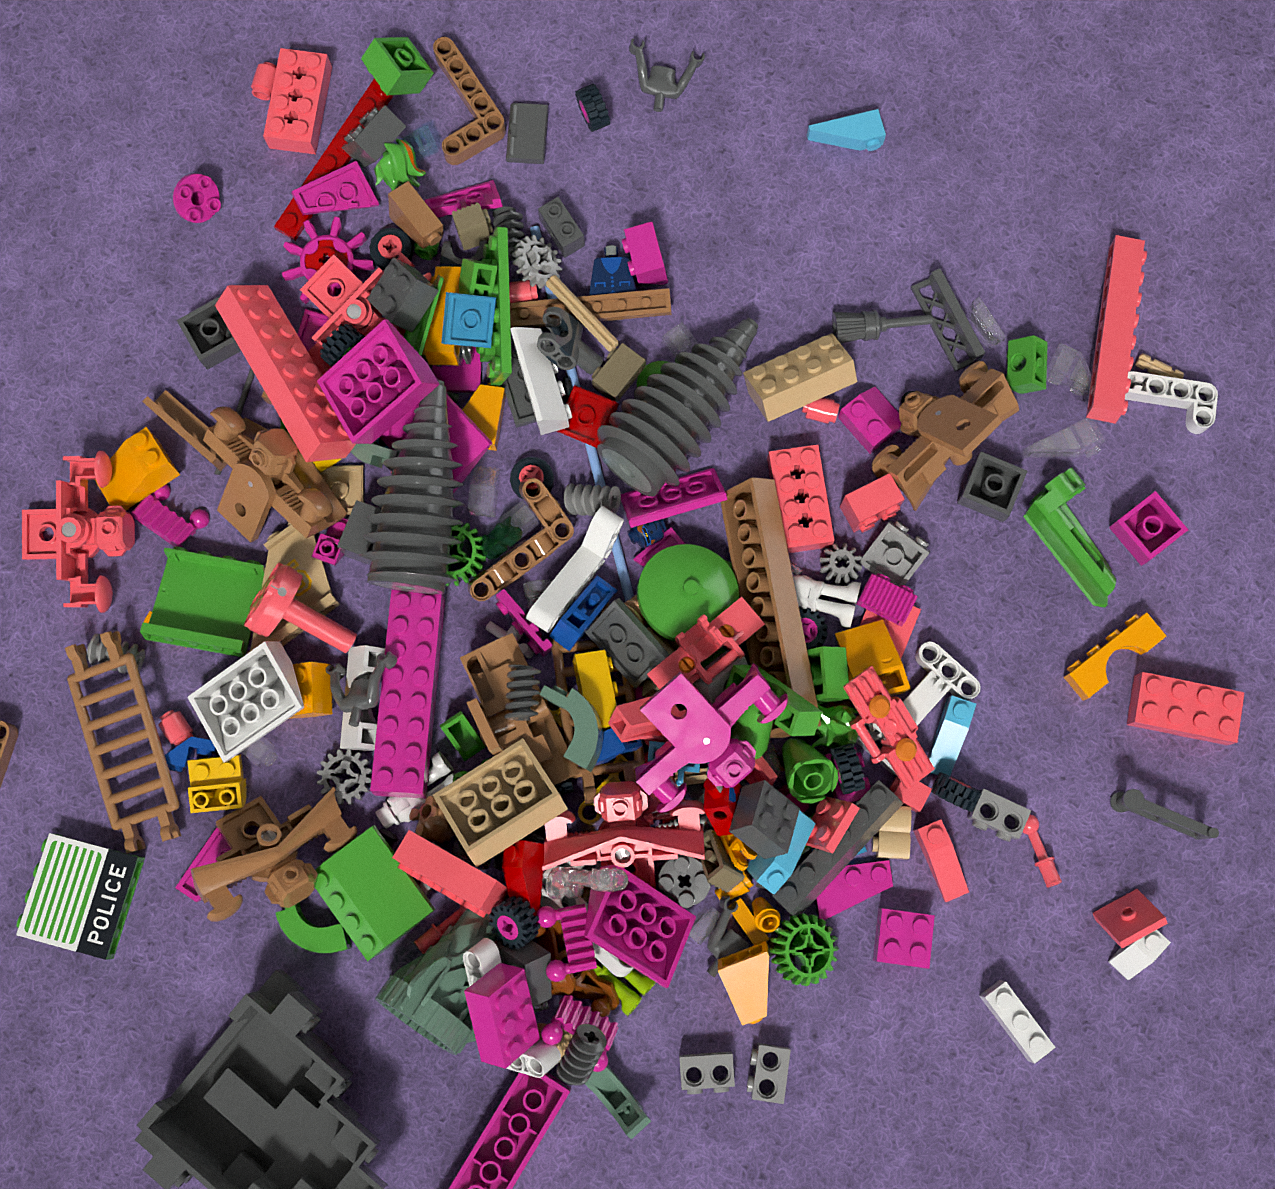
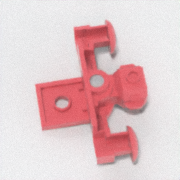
M399 251L397 253L399 255L398 260L412 267L415 266L402 252ZM333 254L300 289L329 318L311 337L317 343L308 351L322 376L331 366L321 358L320 350L323 349L322 344L327 342L326 338L328 335L330 337L333 335L332 331H338V327L341 325L344 327L345 324H351L362 335L366 336L386 319L367 300L372 289L384 273L380 268L363 283ZM431 272L423 275L429 282L431 281ZM334 283L340 284L342 289L340 295L332 297L329 293V287ZM392 324L404 337L406 330Z
M99 450L95 458L63 456L64 461L70 462V482L56 481V509L22 510V559H56V580L70 582V603H63V607L88 608V605L96 604L99 612L105 613L112 603V586L108 578L103 575L98 577L96 584H88V558H93L100 549L104 550L110 557L123 556L135 544V521L132 515L127 513L122 506H108L104 512L99 514L88 508V480L96 479L99 487L104 488L110 483L112 477L111 460L106 452ZM50 527L54 532V536L50 541H46L43 537V532Z

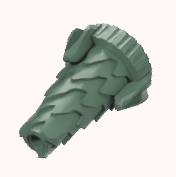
M468 908L454 927L449 925L435 946L431 945L425 954L400 968L394 975H391L375 997L380 1005L407 1026L453 1055L461 1053L467 1043L476 1041L464 990L470 986L463 962V954L482 939L488 938L494 942L498 936L497 933L493 934L491 931L494 926H489L491 918H489L488 914L483 918Z

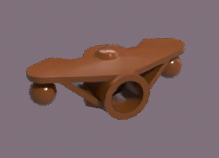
M557 920L549 928L540 926V929L537 930L539 933L535 936V938L537 937V944L551 953V961L560 960L564 963H569L561 920ZM593 969L567 974L559 982L551 981L552 996L572 995L576 998L594 1000L590 1006L591 1011L600 1012V1017H608L610 1012L619 1006L620 1001L613 983L597 976Z

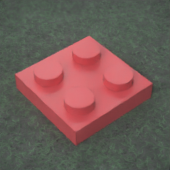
M825 796L826 798L817 805L816 812L811 819L816 824L806 846L833 853L860 808L852 802Z

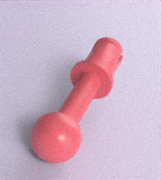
M1030 814L1023 833L1028 835L1039 861L1034 865L1039 867L1046 887H1053L1060 884L1062 880L1053 862L1055 858L1048 857L1037 832L1039 821L1034 815Z
M463 904L437 927L432 923V927L414 941L422 954H425L431 945L437 944L449 925L454 927L467 909Z

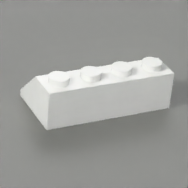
M510 328L540 434L544 435L568 428V419H571L572 415L569 405H564L561 396L565 395L562 381L557 382L555 378L558 368L537 347L538 337L542 334L541 329ZM543 341V344L551 346L550 341Z

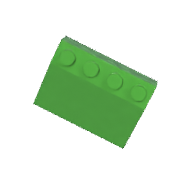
M375 825L315 869L318 873L315 889L367 962L383 953L435 910L413 877L397 868L399 862L392 858L395 854Z

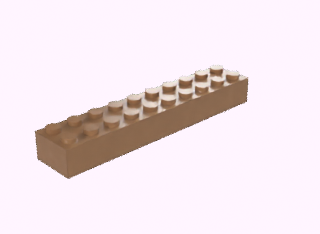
M752 477L725 491L727 500L721 502L733 573L739 589V598L742 597L765 623L763 627L746 640L750 665L756 664L818 708L775 481L773 479ZM774 719L770 738L789 737L788 733L774 724L776 720Z

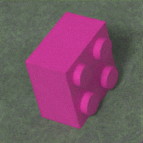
M1156 491L1109 527L1141 566L1188 531V528Z
M878 908L873 961L929 969L935 915Z

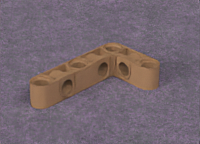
M536 478L524 479L520 483L519 492L528 504V508L540 520L541 530L528 540H522L503 554L498 562L487 570L483 569L481 573L470 580L468 592L475 600H488L551 555L573 536L574 528L572 523L564 514L559 503L540 480ZM531 482H534L538 487L537 493L533 496H529L526 493V486ZM560 523L566 525V533L563 536H557L555 533V528ZM518 553H525L526 562L521 566H517L514 560L515 556ZM481 582L485 583V593L476 595L474 593L475 585Z

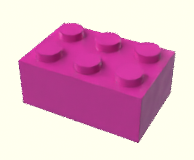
M499 963L464 990L481 1062L506 1069L540 1040L524 968Z

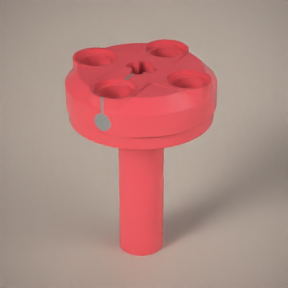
M278 562L262 589L254 598L244 626L258 635L268 637L283 618L338 650L347 653L353 645L357 633L294 599L303 575L292 567Z

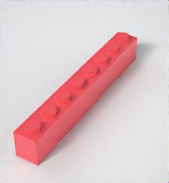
M1116 235L1109 247L1086 418L1116 424L1120 416H1124L1127 411L1128 401L1125 400V394L1128 393L1131 384L1128 372L1131 371L1134 361L1130 354L1136 343V335H1133V331L1139 320V314H1136V307H1139L1142 293L1138 291L1144 279V272L1141 271V268L1147 257V251H1144V240Z

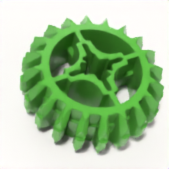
M467 522L462 528L461 525L452 527L451 535H458L454 538L462 543L450 546V551L456 548L457 553L460 555L451 556L460 561L457 563L467 564L460 570L447 572V574L458 580L454 581L456 587L460 585V578H463L466 584L469 583L468 574L475 578L477 574L473 569H483V566L478 561H486V556L480 554L486 551V546L479 545L484 539L482 536L476 537L478 530L476 528L470 530V524ZM465 538L472 544L471 558L462 552ZM456 563L448 565V569H451Z
M801 913L799 917L792 915L789 916V921H781L783 929L777 928L775 932L778 937L770 939L772 943H775V948L769 949L770 953L776 955L771 960L773 964H778L775 971L783 973L782 978L787 981L791 980L792 984L795 985L801 983L803 986H808L810 982L818 984L819 978H828L826 970H834L831 961L836 962L838 960L836 956H833V952L839 950L837 946H833V942L838 939L836 936L830 935L833 929L830 926H825L826 921L817 919L816 915L808 916ZM810 930L815 934L819 945H816L813 941V935L810 934ZM795 935L793 943L790 944L793 936ZM806 947L812 948V949H810V950H806V951H803V952L796 951V950H803V948H806ZM789 954L794 956L798 969L792 964Z

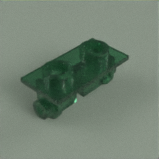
M511 516L502 523L499 522L489 534L481 537L482 540L478 543V545H481L480 554L486 555L490 560L497 559L508 549V546L511 547L521 539L523 532L521 528L511 525Z

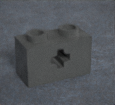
M559 197L538 208L540 222L564 258L585 246L583 233Z

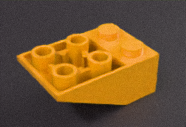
M883 619L834 634L838 647H846L849 681L869 666H872L890 696L905 693L910 689L904 666Z
M318 662L293 664L305 708L289 719L332 715L330 675L326 673V667L331 664Z

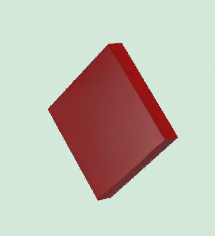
M574 385L566 403L569 405L572 418L568 419L569 427L557 432L597 448L600 444L597 430L603 425L610 426L609 417L612 413L616 412L619 403Z

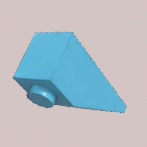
M878 109L809 125L807 131V139L810 141L859 151L865 149L874 151L880 148L886 137Z
M955 696L947 698L928 757L935 768L930 773L938 775L939 772H942L949 776L951 775L968 732L976 703Z
M799 810L788 853L764 859L757 854V857L748 863L747 871L759 884L775 895L792 875L816 823Z

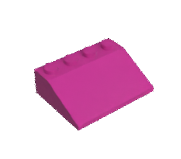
M384 319L317 380L352 444H372L440 385L428 363L388 319Z
M447 395L448 424L453 426L449 428L450 441L459 445L451 449L452 460L463 465L452 470L453 479L462 483L492 445V442ZM419 403L379 437L390 449L395 450L392 447V443L405 439L407 433L404 432L403 426L411 424L415 416L414 410L418 408Z
M616 865L600 867L590 890L584 937L662 987L668 988L696 916L626 869Z

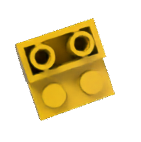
M241 754L234 756L227 762H223L220 756L188 760L190 813L244 807L247 788L246 778L243 776Z

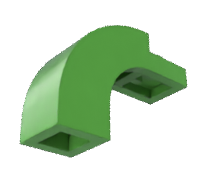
M300 902L290 908H285L283 911L275 912L278 923L286 936L303 949L316 953H333L352 949L349 935L341 924L319 927L310 923L302 913Z

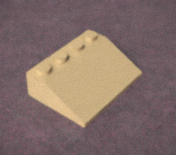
M523 738L433 794L434 799L458 840L476 867L568 810L557 789Z

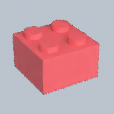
M887 474L845 495L840 508L853 532L861 530L863 533L875 526L874 523L878 520L883 519L885 522L897 515L896 512L901 509L900 506L905 499L893 477Z

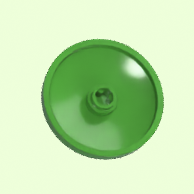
M692 544L674 545L655 554L645 565L637 585V601L645 621L659 635L676 642L675 637L680 632L686 633L697 624V619L701 615L705 614L708 618L707 621L710 623L739 599L737 580L729 565L713 551Z

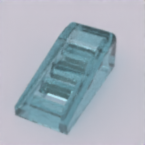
M428 125L415 130L401 139L408 142L412 147L413 143H417L419 149L416 151L414 149L416 161L438 152L436 142ZM426 139L427 144L423 146L421 140Z

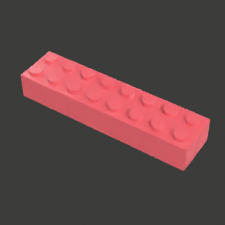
M228 285L215 306L306 462L346 458L356 444H352L317 380L322 375L269 286Z

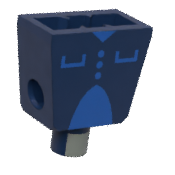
M617 246L604 247V258L594 259L590 296L636 291L634 279L630 274L627 263L629 258L619 257Z

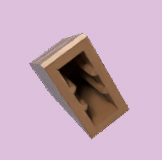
M409 181L388 193L390 219L422 249L429 245L434 246L442 239L443 224Z

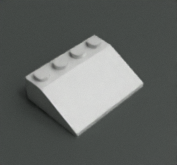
M280 641L263 642L188 696L190 703L223 762L229 761L305 708L293 664Z

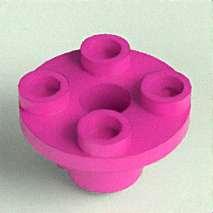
M198 173L188 174L177 183L174 189V207L177 213L189 222H205L221 208L218 188L208 176Z

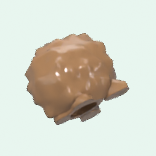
M428 796L420 809L411 810L410 820H419L415 834L428 841L435 840L438 843H443L444 841H450L451 837L456 835L433 796Z

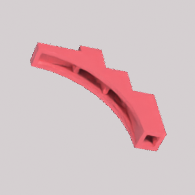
M651 697L616 706L608 724L621 742L638 739L668 741L640 711V707ZM676 705L671 708V713L676 717H681L686 713V710L679 711ZM761 757L755 760L752 772L744 779L749 784L766 780L770 785H773L778 776L766 760Z

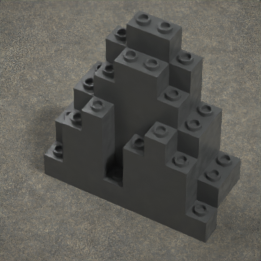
M282 969L275 970L259 991L244 995L228 1015L234 1020L171 1097L155 1103L136 1125L142 1131L135 1141L153 1156L142 1170L162 1188L172 1189L175 1186L180 1188L184 1183H188L193 1176L207 1189H384L388 1185L364 1164V1162L369 1164L379 1152L376 1146L380 1140L357 1121L360 1115L339 1097L352 1084L349 1079L354 1073L332 1055L334 1050L313 1032L321 1021L319 1015L323 1010L302 993L304 988Z

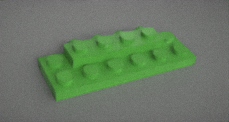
M497 227L483 248L484 259L482 261L498 266L492 296L496 297L491 348L476 347V352L480 354V362H490L487 364L486 369L487 378H490V386H501L512 373L508 230L506 227Z

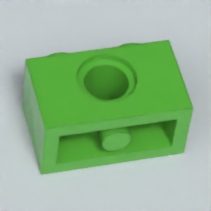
M1034 335L1008 341L1006 380L1011 390L1024 394L1046 389L1047 341Z

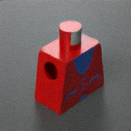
M707 778L704 782V812L718 836L732 835L729 829L743 786L740 783L732 788L715 786Z

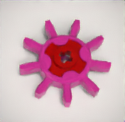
M334 217L330 234L322 236L317 235L315 227L308 220L305 221V231L311 240L304 248L290 242H285L283 245L290 254L300 257L299 267L282 272L283 278L286 281L303 276L309 280L333 254L353 273L357 269H375V264L372 260L355 259L352 253L367 240L363 232L355 235L348 242L339 238L342 229V221L339 217ZM334 283L329 287V293L332 297H336V290L341 288L340 284ZM302 292L300 300L307 304L310 299Z

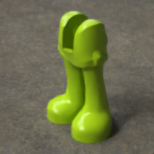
M597 964V968L593 969L597 976L613 983L618 998L622 1002L621 1010L628 1017L643 998L617 979L603 964L601 966ZM635 969L624 977L643 996L656 983Z

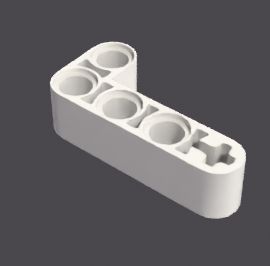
M1128 372L1132 389L1129 388L1128 393L1125 394V400L1187 409L1186 427L1194 434L1203 433L1214 423L1218 392L1212 384L1141 372ZM1149 386H1154L1157 389L1158 394L1153 393L1149 389ZM1174 389L1179 390L1182 394V397L1176 396L1174 393ZM1198 393L1204 394L1207 401L1201 400ZM1196 416L1203 419L1204 425L1197 422Z

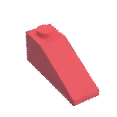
M942 819L913 830L945 903L969 893L953 844Z

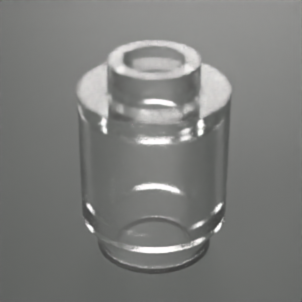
M704 906L696 915L689 936L699 945L704 941L707 943L721 914L712 906L709 910Z

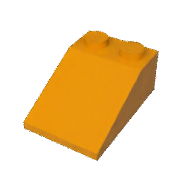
M145 427L126 439L110 458L112 464L110 483L104 488H99L110 506H122L126 511L178 477L180 473L159 440Z

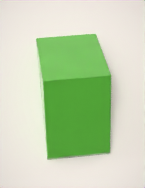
M462 711L439 725L464 761L485 748L484 743Z

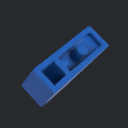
M597 575L561 617L549 637L570 652L617 590Z

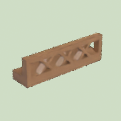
M167 390L155 402L148 396L142 401L218 470L222 471L226 467L227 463L203 441L209 427Z

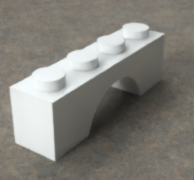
M364 645L349 649L345 696L348 695L353 681L369 679L378 663L377 655L380 653L385 655V648ZM372 708L362 710L358 727L349 725L351 712H343L340 749L374 751L377 721L373 716Z

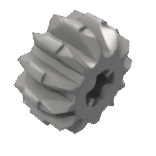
M836 543L832 545V551L826 548L823 552L826 557H821L819 561L825 565L821 567L820 572H829L825 580L829 581L832 577H835L834 584L837 586L841 578L845 585L850 583L849 577L856 580L858 575L855 571L862 570V566L857 564L862 557L859 555L853 556L856 551L855 547L847 551V543H843L841 549H839ZM844 560L846 562L844 567L838 568L836 564Z

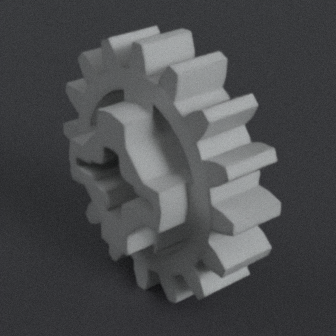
M535 235L530 238L526 236L515 245L514 248L516 250L512 253V256L517 259L512 263L519 267L516 272L517 274L522 273L524 275V282L530 280L532 287L537 284L539 289H542L544 286L547 287L546 281L551 276L556 275L560 278L559 273L562 271V268L558 264L562 261L555 256L558 253L557 250L552 251L550 249L551 243L544 244V238L542 237L537 241Z
M351 749L347 750L346 755H344L342 750H337L336 757L329 753L328 758L330 761L328 763L321 761V765L325 768L323 771H317V774L322 776V779L317 781V784L324 785L321 793L325 795L332 788L329 779H331L337 785V792L335 791L334 793L339 805H343L345 799L348 804H353L354 797L362 800L361 792H370L366 787L367 783H371L368 775L372 773V769H366V766L370 763L369 760L360 761L362 754L359 752L353 757V750ZM341 761V765L339 767H337L335 770H331L336 763ZM354 762L359 766L362 775L357 774L353 769ZM347 772V774L354 777L355 779H347L344 782V780L340 779L339 777H336L335 775H341ZM359 784L353 792L349 793L352 786Z

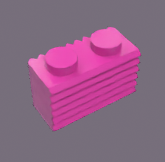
M871 574L856 604L902 627L918 596L914 595V591L905 585L898 587L890 583L891 579L883 574Z

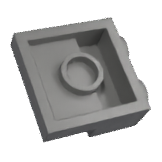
M897 520L894 524L890 521L859 563L875 575L880 573L891 579L890 583L899 587L908 582L931 550L927 548L929 543L917 535L914 539L907 533L909 528Z

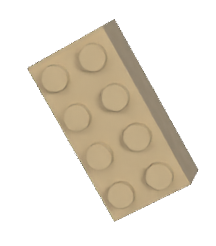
M832 333L743 372L748 393L768 422L857 382L853 359Z

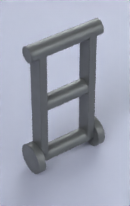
M1130 789L1125 793L1117 792L1110 798V806L1116 812L1122 813L1128 810L1196 840L1217 838L1219 836L1217 828H1212L1150 802L1137 789Z

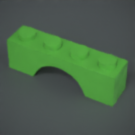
M733 665L726 689L733 683L738 686L752 665ZM757 666L759 672L769 683L770 689L778 698L783 694L788 695L787 706L776 718L774 724L790 736H814L823 711Z

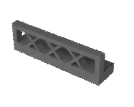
M941 269L931 272L929 279L911 286V290L924 315H930L933 306L944 310L946 314L944 321L935 319L932 316V324L930 326L954 371L956 372L980 361L985 351ZM930 285L935 293L933 300L923 298L919 290ZM944 327L955 331L957 335L955 342L946 340L943 337ZM958 348L966 351L969 359L958 364L953 355L955 349Z

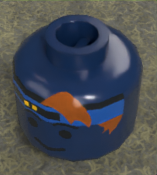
M663 519L636 527H630L627 533L633 544L637 543L640 547L647 548L663 539L666 526Z

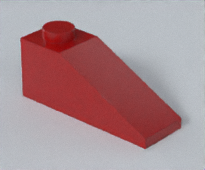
M519 840L504 850L502 868L509 898L516 896V899L518 897L523 898V903L529 902L528 908H534L536 912L533 915L536 916L537 911L540 909L544 844Z

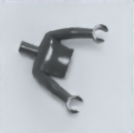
M632 38L629 51L636 57L641 91L654 95L653 110L662 112L664 98L677 99L680 97L696 68L702 65L705 54L702 53L700 60L694 58V51H692L689 57V64L678 84L675 83V70L663 66L651 67L648 78L643 54L645 42L642 40L640 47H636L633 44L634 38Z
M388 651L386 655L383 653L378 654L376 657L378 663L369 679L353 681L347 696H345L340 685V679L345 676L346 668L340 663H337L335 667L333 665L326 667V673L330 675V690L341 711L345 713L351 712L350 726L358 727L362 710L373 708L378 704L381 675L385 667L391 669L397 663V657L392 652Z
M724 895L720 899V907L723 911L707 943V948L716 958L707 969V972L714 978L718 974V959L750 947L745 940L730 928L725 932L731 913L738 909L737 902H733L727 908V902L730 900L729 895ZM771 940L768 943V950L775 948V943H772ZM769 951V959H770V958H771L772 956H774L775 954H774V953H770V951Z

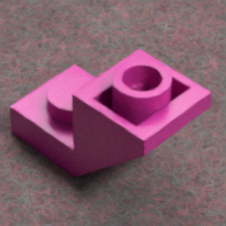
M343 518L330 526L326 535L320 534L311 557L334 566L337 565L344 556L337 545L347 524V519Z

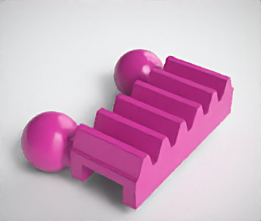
M166 484L144 498L131 514L134 519L172 546L182 547L183 542L190 535L193 536L197 529H202L208 525L210 517L205 510L197 509L190 514V522L187 523L183 517H178L174 511L171 512L166 505L164 507L160 501L166 500L171 494V489Z
M585 903L556 910L550 906L541 907L536 913V916L539 918L537 923L541 927H552L557 920H561L569 962L564 963L560 960L549 962L546 967L547 977L551 981L559 982L567 974L596 969L597 964L593 943L584 937L587 918Z
M572 995L563 996L558 1003L560 1004L556 1015L552 1017L551 1023L545 1025L542 1029L541 1036L543 1041L548 1045H556L563 1037L562 1029L574 1035L578 1026L582 1024L594 1025L603 1032L607 1040L606 1047L593 1070L594 1072L603 1071L608 1065L606 1053L610 1050L617 1033L618 1023H610L608 1017H600V1012H592L590 1006H582V1001H574Z

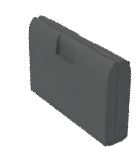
M512 103L510 105L506 162L544 164L548 105Z

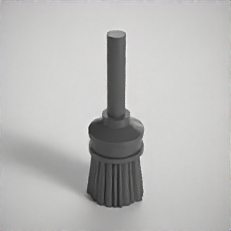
M876 309L871 311L864 310L861 313L833 312L832 332L840 344L863 339V341L878 340L881 332H886L888 328L932 324L931 314L886 319L885 316L880 317Z

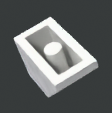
M1155 930L1132 944L1120 948L1108 962L1127 980H1130L1152 964L1171 942L1158 930Z

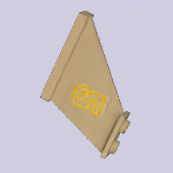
M288 523V527L283 531H277L268 537V541L263 544L268 550L262 587L277 563L280 562L292 567L303 575L294 599L323 615H327L340 605L332 594L323 562L311 557L317 544L314 535L306 539ZM282 618L268 637L253 632L249 652L265 641H280L282 646H284L304 630Z

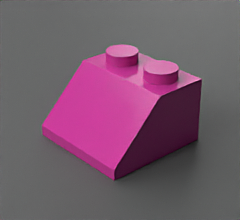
M653 222L624 229L626 238L621 240L625 254L630 252L632 261L627 262L631 276L636 275L638 283L667 284L668 279Z
M876 387L859 394L840 410L838 416L839 420L869 454L901 428L899 413Z

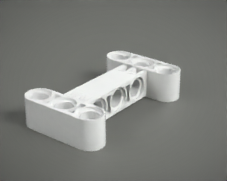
M926 642L917 649L915 654L916 661L928 674L903 701L916 725L924 719L948 691L955 697L970 701L979 694L980 683L938 644ZM923 649H929L933 652L934 659L932 661H928L923 657ZM943 666H949L952 669V678H947L942 674ZM962 683H968L972 687L971 695H966L962 692ZM865 723L874 741L885 737L875 723ZM858 735L856 742L869 753ZM887 758L879 762L891 774L897 776Z

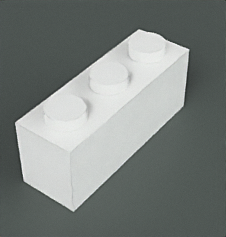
M997 981L979 995L1029 1062L1035 1064L1056 1048L1006 981Z

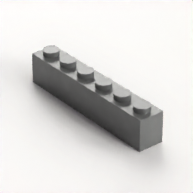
M878 780L856 804L860 809L835 851L829 853L815 848L775 895L773 894L772 896L790 914L799 917L903 805V802Z

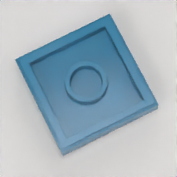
M446 292L441 343L491 348L496 297Z

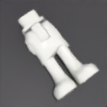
M805 575L793 576L799 609L803 608V610L810 608L811 612L820 611L834 615L839 618L843 627L851 628L855 611L854 605L818 598L820 595H826L856 604L861 583L851 582L847 586L826 584L822 581H815Z
M440 751L432 757L433 766L429 769L428 786L454 770ZM452 773L442 783L427 792L426 798L433 796V794L451 784L456 773ZM389 797L383 803L384 806L375 813L382 825L387 829L394 823L399 825L401 822H410L409 815L411 810L420 809L426 799Z

